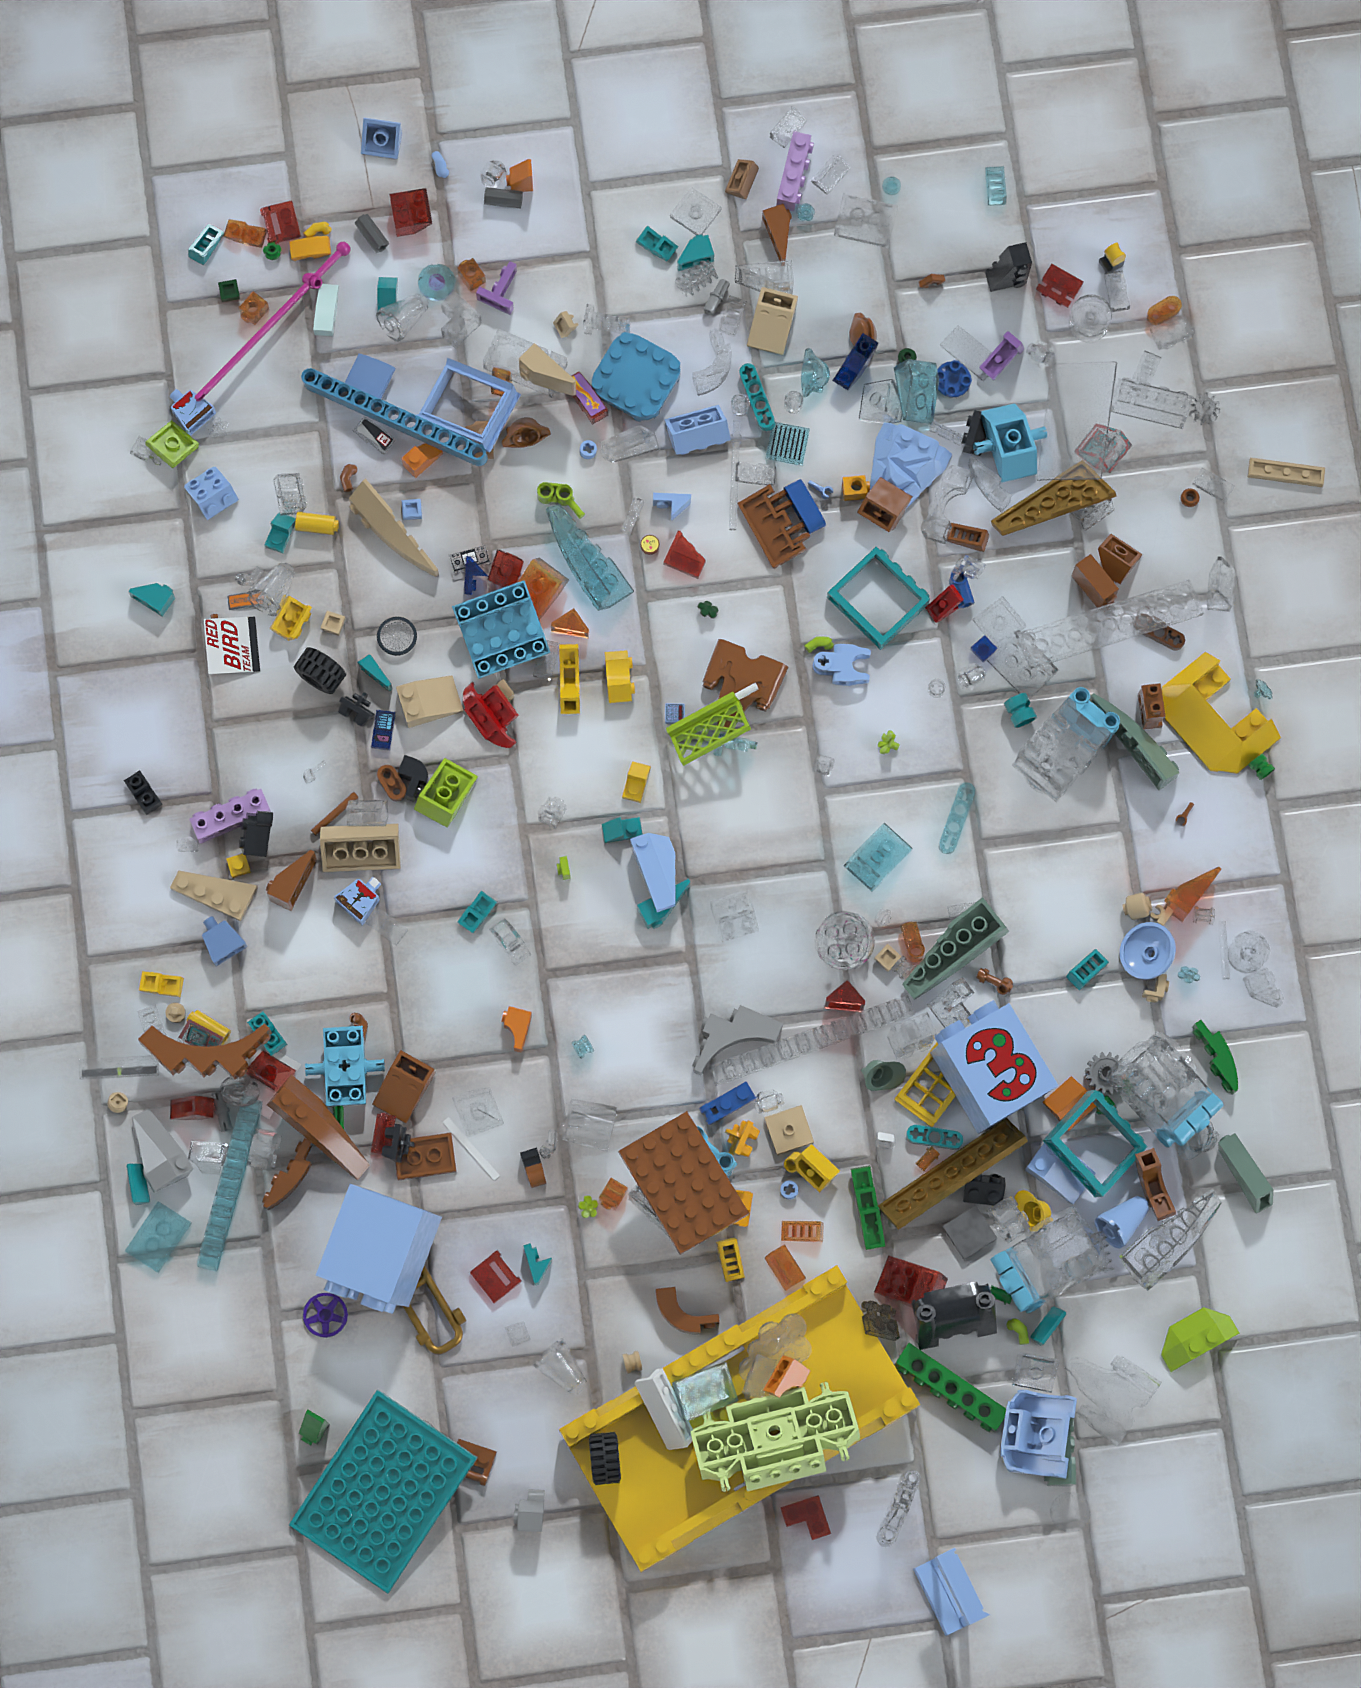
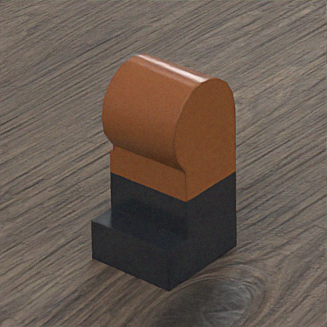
M537 1147L520 1152L531 1188L547 1184Z

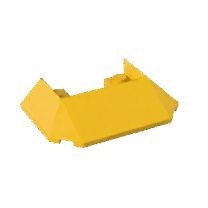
M1204 652L1162 686L1166 716L1164 719L1210 771L1238 774L1250 762L1281 739V736L1272 718L1268 721L1257 708L1232 728L1228 726L1206 700L1230 682L1231 678L1219 666L1221 660Z

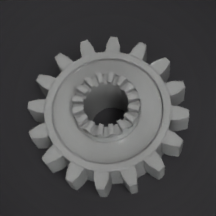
M1101 1052L1100 1058L1094 1055V1062L1089 1061L1087 1064L1090 1068L1085 1069V1072L1089 1073L1085 1077V1080L1090 1081L1088 1086H1093L1094 1090L1101 1091L1103 1095L1105 1092L1112 1095L1113 1090L1119 1092V1085L1124 1087L1126 1083L1123 1080L1128 1078V1075L1124 1074L1128 1067H1122L1125 1061L1119 1062V1055L1113 1058L1111 1052L1107 1056ZM1102 1070L1110 1071L1111 1077L1105 1078L1102 1075Z

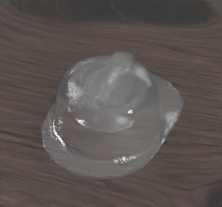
M1210 1122L1201 1132L1195 1133L1183 1146L1177 1145L1178 1155L1182 1159H1193L1201 1152H1209L1215 1147L1219 1133L1214 1130L1212 1123Z

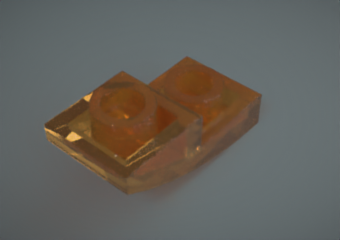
M228 219L223 236L242 244L262 248L267 230L263 227L250 226L243 221Z

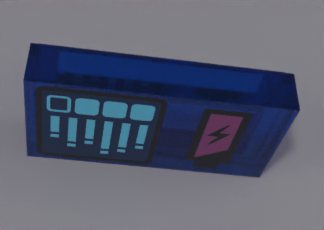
M376 710L371 748L391 750L396 712Z

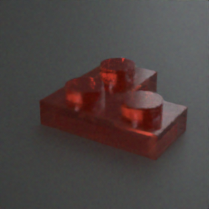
M819 1495L780 1507L786 1527L806 1521L811 1540L831 1534Z

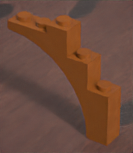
M264 1023L253 1033L238 1041L225 1045L204 1047L178 1042L164 1035L154 1026H151L138 1038V1041L173 1076L176 1073H181L188 1062L203 1078L207 1075H212L217 1069L216 1066L219 1065L236 1080L238 1077H243L248 1071L249 1065L245 1059H250L261 1044H266L270 1040L272 1033L270 1028Z

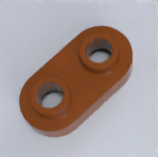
M391 765L381 766L377 771V777L388 797L393 801L403 800L407 791L397 771ZM386 773L391 774V777L386 779L384 778V775ZM396 789L401 791L398 795H395L393 792Z

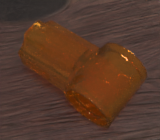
M907 922L900 925L907 957L911 962L917 963L924 958L925 947L922 944L917 922ZM917 948L921 951V953L919 955H913L911 953V950Z

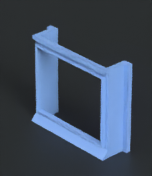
M447 358L443 371L417 416L480 443L490 453L521 394L516 391L512 383ZM454 372L504 392L482 435L431 414Z
M955 1548L913 1569L945 1636L990 1615L983 1612L982 1609L984 1608L958 1555L954 1553L956 1551Z

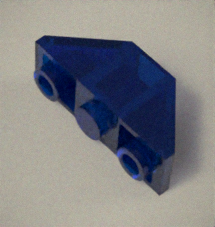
M862 333L832 381L849 391L869 365L879 343Z

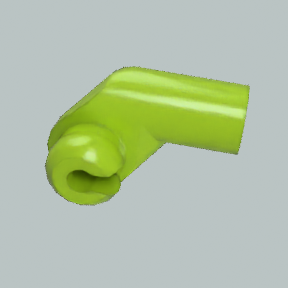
M816 636L805 644L804 647L808 653H811L819 646L830 650L834 644L828 636Z

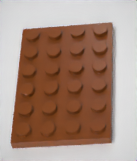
M687 1111L618 1151L680 1255L749 1215L747 1208Z

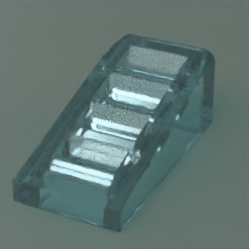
M1004 166L985 167L988 205H1005L1007 194ZM990 175H1001L996 177H990Z

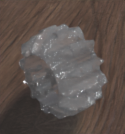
M1199 393L1196 398L1193 397L1190 401L1191 404L1188 406L1190 410L1189 417L1195 416L1193 421L1197 422L1200 420V425H1203L1205 421L1209 425L1212 420L1218 418L1217 414L1220 413L1218 406L1220 403L1219 401H1214L1215 396L1209 398L1208 393H1205L1203 397Z

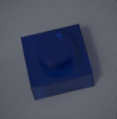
M985 635L970 648L983 663L998 649Z

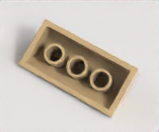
M398 823L321 827L320 846L323 872L401 869Z

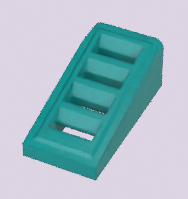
M207 224L188 248V257L204 265L223 237L224 231ZM208 232L213 234L215 238L208 235Z
M370 654L357 662L363 672L386 690H392L391 682Z
M1094 949L1069 971L1066 978L1080 990L1108 965L1109 961L1097 949ZM1093 957L1100 964V966H1098L1091 958ZM1082 968L1088 974V976H1086L1080 969Z

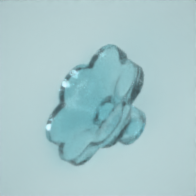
M1257 679L1256 687L1258 690L1254 692L1255 697L1260 698L1263 696L1271 700L1273 698L1271 689L1264 681Z

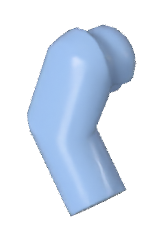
M435 151L431 156L435 162L436 174L439 177L446 178L449 175L446 162L440 152Z

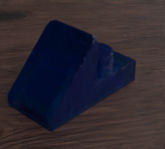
M466 556L464 595H472V591H476V580H473V576L488 577V575L471 556Z

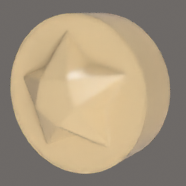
M171 1003L166 1008V1017L170 1022L179 1023L184 1020L186 1010L183 1005Z
M121 1092L112 1093L107 1102L108 1108L115 1113L123 1112L127 1107L128 1098Z

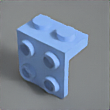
M217 467L207 469L184 486L207 520L239 500L231 484Z

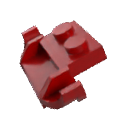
M474 682L470 683L463 691L464 711L485 740L500 747L511 748L517 742L506 734L508 731L506 727L519 716L497 685L492 686L482 695L476 692Z

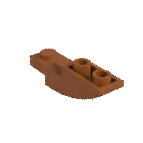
M304 1138L303 1142L299 1141L295 1152H297L296 1157L288 1163L286 1169L288 1173L280 1170L279 1174L274 1175L271 1181V1185H273L270 1193L266 1192L262 1203H264L263 1207L266 1210L274 1208L290 1196L301 1184L312 1164L306 1158L313 1143L307 1138Z

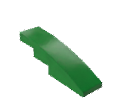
M869 1165L852 1168L850 1170L865 1249L885 1247L871 1167Z

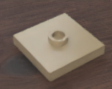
M802 1105L764 1117L776 1155L814 1143Z

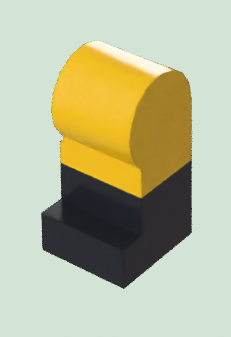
M1118 242L1113 243L1104 250V257L1099 259V263L1107 275L1123 267L1126 254L1121 251Z

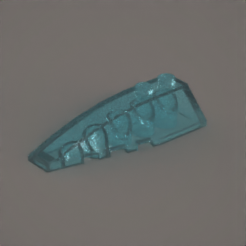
M561 505L547 507L546 512L558 546L567 565L582 590L591 600L593 606L598 611L607 609L631 595L634 590L610 557L606 559L600 552L602 549L599 545L596 544L594 546L587 538L589 535L584 530L575 526L577 522Z

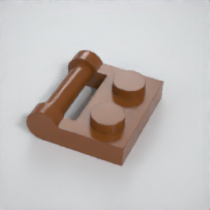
M458 1439L457 1444L478 1457L473 1466L484 1469L483 1474L469 1470L465 1478L480 1482V1485L485 1486L497 1451Z

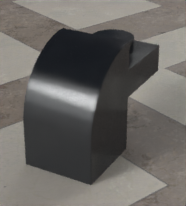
M404 755L398 775L403 779L411 781L406 792V800L414 802L415 798L422 791L420 785L426 786L429 776L425 765L420 760Z

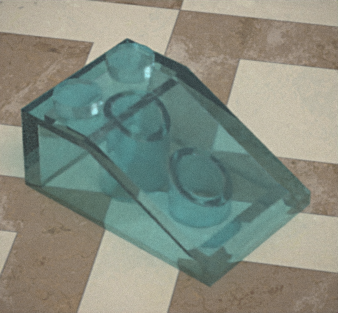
M908 359L893 367L903 421L932 424L939 386L937 365L933 362Z
M884 822L852 854L844 867L873 892L913 848Z

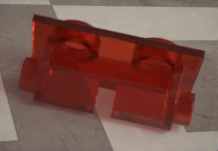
M383 1112L377 1113L371 1147L372 1153L381 1154L384 1145H392V1139L385 1138V1128L395 1127L396 1116Z

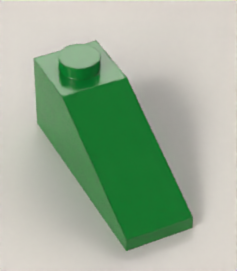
M307 1409L298 1434L302 1436L301 1440L311 1446L312 1443L318 1445L330 1424Z

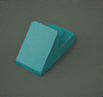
M279 512L270 523L272 528L264 544L265 547L283 554L295 526L296 518Z
M618 817L602 824L605 843L630 840L643 835L640 817L624 820Z
M531 1243L523 1245L536 1286L541 1282L552 1262V1258L536 1262V1259H539L537 1248H532Z

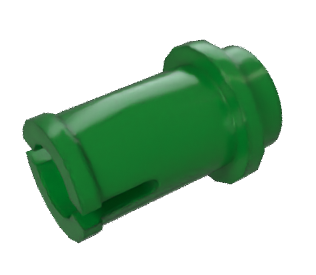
M991 1285L990 1290L995 1299L1004 1302V1305L1006 1303L1010 1305L1012 1301L1011 1295L1005 1290Z

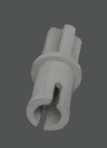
M720 279L714 291L710 292V298L703 308L706 313L714 315L719 303L723 302V296L730 286L727 280Z

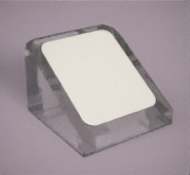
M876 1133L875 1147L894 1149L896 1143V1136L894 1134Z

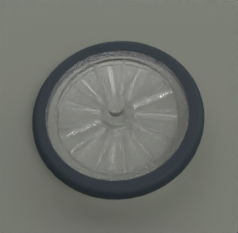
M404 617L386 619L377 631L378 645L384 652L390 655L400 656L408 653L417 641L415 626Z

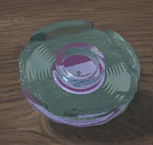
M431 264L426 266L419 274L418 286L424 297L440 301L449 297L454 291L455 277L449 267L443 264Z

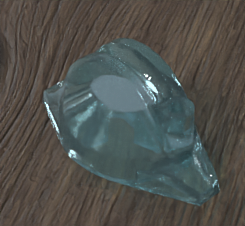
M810 348L805 350L801 372L803 398L808 397L812 392L822 393L823 386L828 383L830 378L828 366L817 358Z

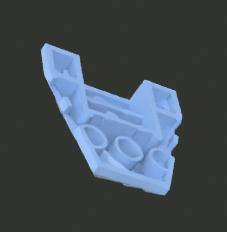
M883 423L875 441L870 490L878 479L882 477L913 496L907 506L908 508L919 497L920 493L926 487L928 488L932 481L945 471L952 453L940 446L937 440L903 424Z

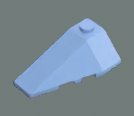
M646 833L630 839L634 856L656 911L660 912L676 906L675 851L670 838Z

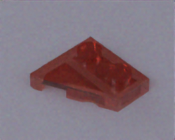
M678 530L663 565L699 579L706 560L695 550L691 542L687 541L683 533Z

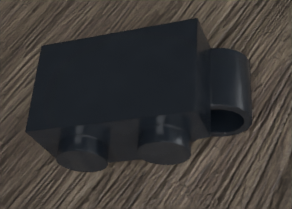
M257 810L256 813H246V818L242 819L241 825L244 834L239 839V848H241L243 855L267 857L273 812Z

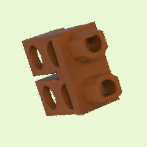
M1161 683L1141 685L1138 701L1141 711L1142 728H1162V720L1166 716Z

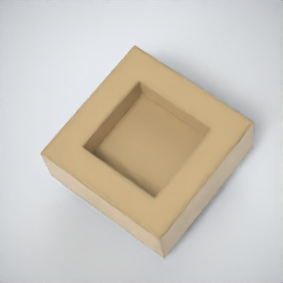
M327 611L321 625V630L339 636L346 619L345 616Z
M887 944L875 956L874 960L889 972L902 956Z

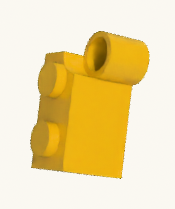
M812 1144L802 1153H792L784 1161V1168L788 1172L793 1173L797 1171L819 1193L840 1172Z

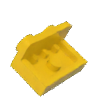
M287 596L270 630L288 641L297 639L302 632L301 627L303 623L307 622L311 616L310 610L312 607L302 604L291 596Z

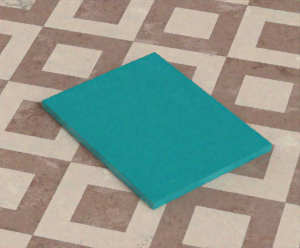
M376 1390L289 1523V1526L388 1594L478 1457L380 1390Z

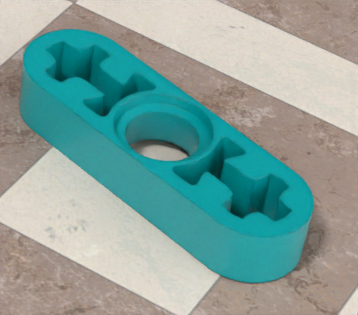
M912 1125L906 1132L907 1140L913 1144L957 1150L963 1144V1136L958 1131ZM917 1129L919 1134H924V1130H927L926 1141H922L923 1136H917L916 1139H913V1135H910V1132ZM937 1132L940 1135V1141L936 1143L931 1142L929 1134ZM943 1133L947 1134L946 1138L950 1139L955 1135L956 1139L960 1142L952 1145L951 1141L946 1140L945 1144H942L944 1139Z

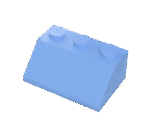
M719 405L664 419L676 455H684L696 449L702 450L708 446L724 444L726 441L731 440L727 419Z

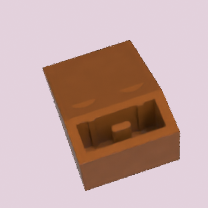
M400 1050L372 1105L407 1123L436 1074L435 1069Z

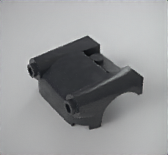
M972 1282L923 1293V1298L917 1301L912 1300L911 1302L917 1327L916 1339L919 1350L939 1346L940 1338L949 1339L953 1335H967L973 1331H976L977 1337L997 1334L995 1297L991 1293L988 1283L978 1285V1282Z

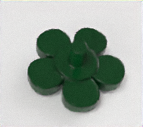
M710 601L700 602L697 606L701 610L700 614L706 617L708 615L712 619L716 618V613L719 611L716 606H712Z

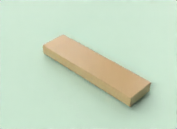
M1250 457L1247 477L1323 487L1325 467Z

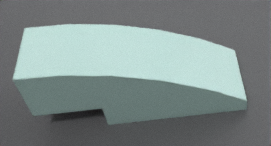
M322 284L319 288L313 327L314 335L333 336L339 285Z

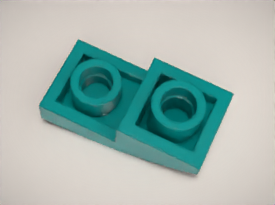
M264 1011L247 1022L253 1031L257 1030L264 1023L270 1028L271 1038L264 1044V1047L271 1056L287 1046L286 1041Z

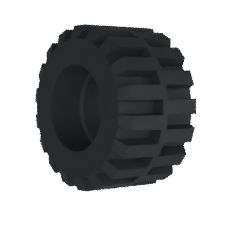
M311 647L305 649L294 665L296 673L302 679L327 694H334L346 676L344 669L335 660Z
M616 1433L590 1434L589 1448L593 1483L595 1485L620 1483L621 1472Z

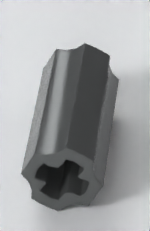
M486 187L484 205L521 209L523 191Z
M368 214L358 217L355 225L376 253L385 250L389 242Z

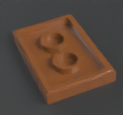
M452 1133L411 1138L410 1142L416 1143L415 1148H409L408 1154H403L402 1163L395 1162L398 1181L457 1172Z

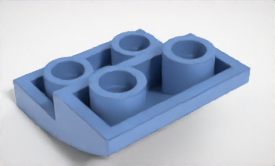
M359 353L345 383L381 399L396 368L378 359Z

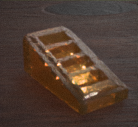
M493 367L492 376L512 383L511 371ZM491 387L492 394L503 396L504 392Z
M782 1221L781 1241L823 1242L824 1223L821 1221ZM789 1226H792V1237H788ZM797 1226H800V1237H797ZM805 1226H808V1237H805ZM813 1226H816V1237H813Z

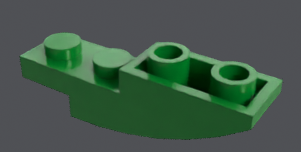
M1199 1020L1192 1026L1194 1029L1192 1032L1198 1040H1202L1205 1044L1204 1049L1208 1055H1213L1214 1057L1209 1062L1211 1072L1214 1076H1219L1224 1090L1233 1095L1238 1091V1076L1232 1053L1220 1031L1212 1035L1204 1022Z

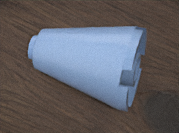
M1135 1196L1100 1214L1095 1219V1226L1100 1234L1104 1233L1107 1236L1105 1240L1110 1245L1120 1249L1127 1244L1148 1213L1149 1203L1144 1197Z

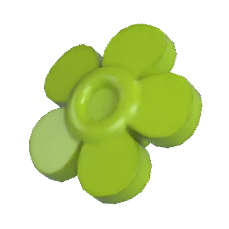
M589 1195L584 1196V1201H580L578 1204V1208L583 1210L581 1216L583 1218L595 1217L597 1211L594 1208L598 1207L597 1200H592V1197Z

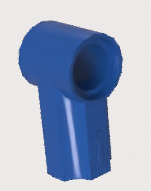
M962 568L954 569L949 579V584L954 585L964 599L958 605V608H966L975 603L967 580V572ZM960 576L963 581L957 582L953 577Z

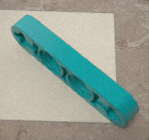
M746 363L739 370L742 382L759 427L763 431H770L775 427V418L755 366ZM746 370L751 372L753 380L749 381ZM753 385L759 386V391L756 393H751L749 389ZM763 401L766 403L765 407L760 410L755 407L756 403ZM765 413L767 419L770 420L768 425L764 423V419L762 416Z

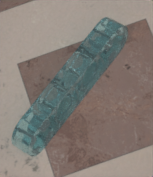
M962 783L958 788L939 842V850L944 854H951L956 849L976 791L971 783ZM969 788V792L972 794H968L964 801L962 800L964 792L961 790ZM963 805L966 811L964 814H958L955 812V807ZM956 822L959 825V830L957 832L950 831L948 827L950 823ZM949 835L953 836L950 845L953 847L945 849V845L942 843L947 842Z

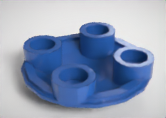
M957 360L942 364L934 375V384L937 390L942 395L950 398L964 395L969 390L972 382L969 370Z

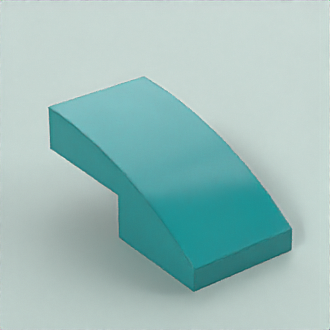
M646 226L635 241L665 261H668L679 247L666 236L659 235L649 226Z
M480 891L457 922L471 933H474L498 902L485 892Z

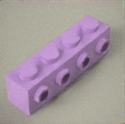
M793 131L776 206L784 204L786 209L794 211L796 204H800L802 193H799L800 187H804L806 179L803 173L804 170H808L810 159H807L808 153L812 154L814 143L811 142L812 135Z
M252 789L245 796H235L229 799L228 803L223 805L216 804L209 811H200L193 814V817L189 820L199 843H204L241 827L242 819L246 818V813H256L257 810L271 812L262 789Z

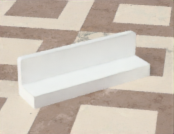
M663 1368L656 1369L649 1378L636 1380L635 1385L667 1449L687 1448L692 1442L690 1432L693 1429Z

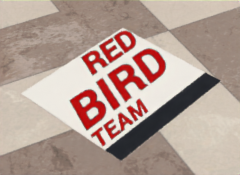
M255 616L204 619L208 674L260 671Z

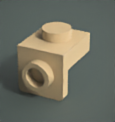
M1162 974L1156 978L1154 991L1144 990L1142 997L1146 998V1001L1157 1003L1158 1000H1162L1164 992H1167L1169 988V981L1166 980L1167 974Z

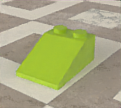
M444 758L418 796L414 810L448 828L478 776Z

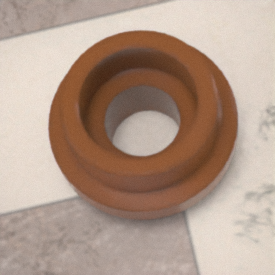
M1188 488L1182 492L1180 499L1184 506L1194 507L1198 504L1200 496L1195 489ZM1191 496L1193 500L1188 501L1186 497Z

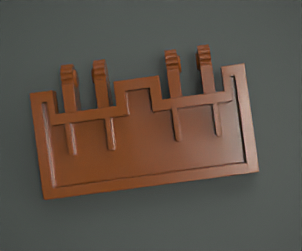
M769 484L737 504L771 566L775 569L806 551L807 549L803 542L810 538V534L808 532L803 533L792 540L791 535L802 530L805 525L803 522H800L786 530V528L793 524L785 510L793 504L791 500H788L774 507L773 503L784 498L787 493L785 490H782L768 498L769 495L775 493L773 487Z

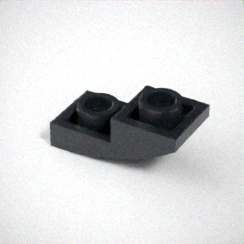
M140 770L123 780L146 815L163 805Z

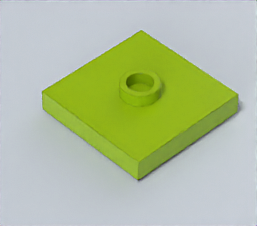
M173 420L168 422L145 442V445L172 469L199 447V443Z

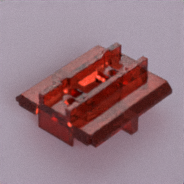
M500 549L497 550L487 580L502 588L517 583L518 578L521 577L520 572L524 561L508 552L505 553Z

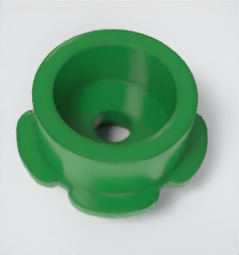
M270 242L263 248V253L269 260H276L281 255L282 249L275 242Z

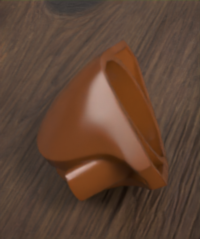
M855 313L849 331L850 340L864 360L870 359L877 340V331L870 318H866L862 313Z
M523 417L514 421L510 427L506 428L507 435L502 440L503 447L512 448L533 446L551 435L548 427L538 424L535 419Z

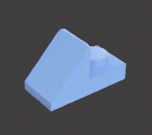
M653 493V506L661 509L668 508V506L672 507L671 520L676 518L691 504V494Z

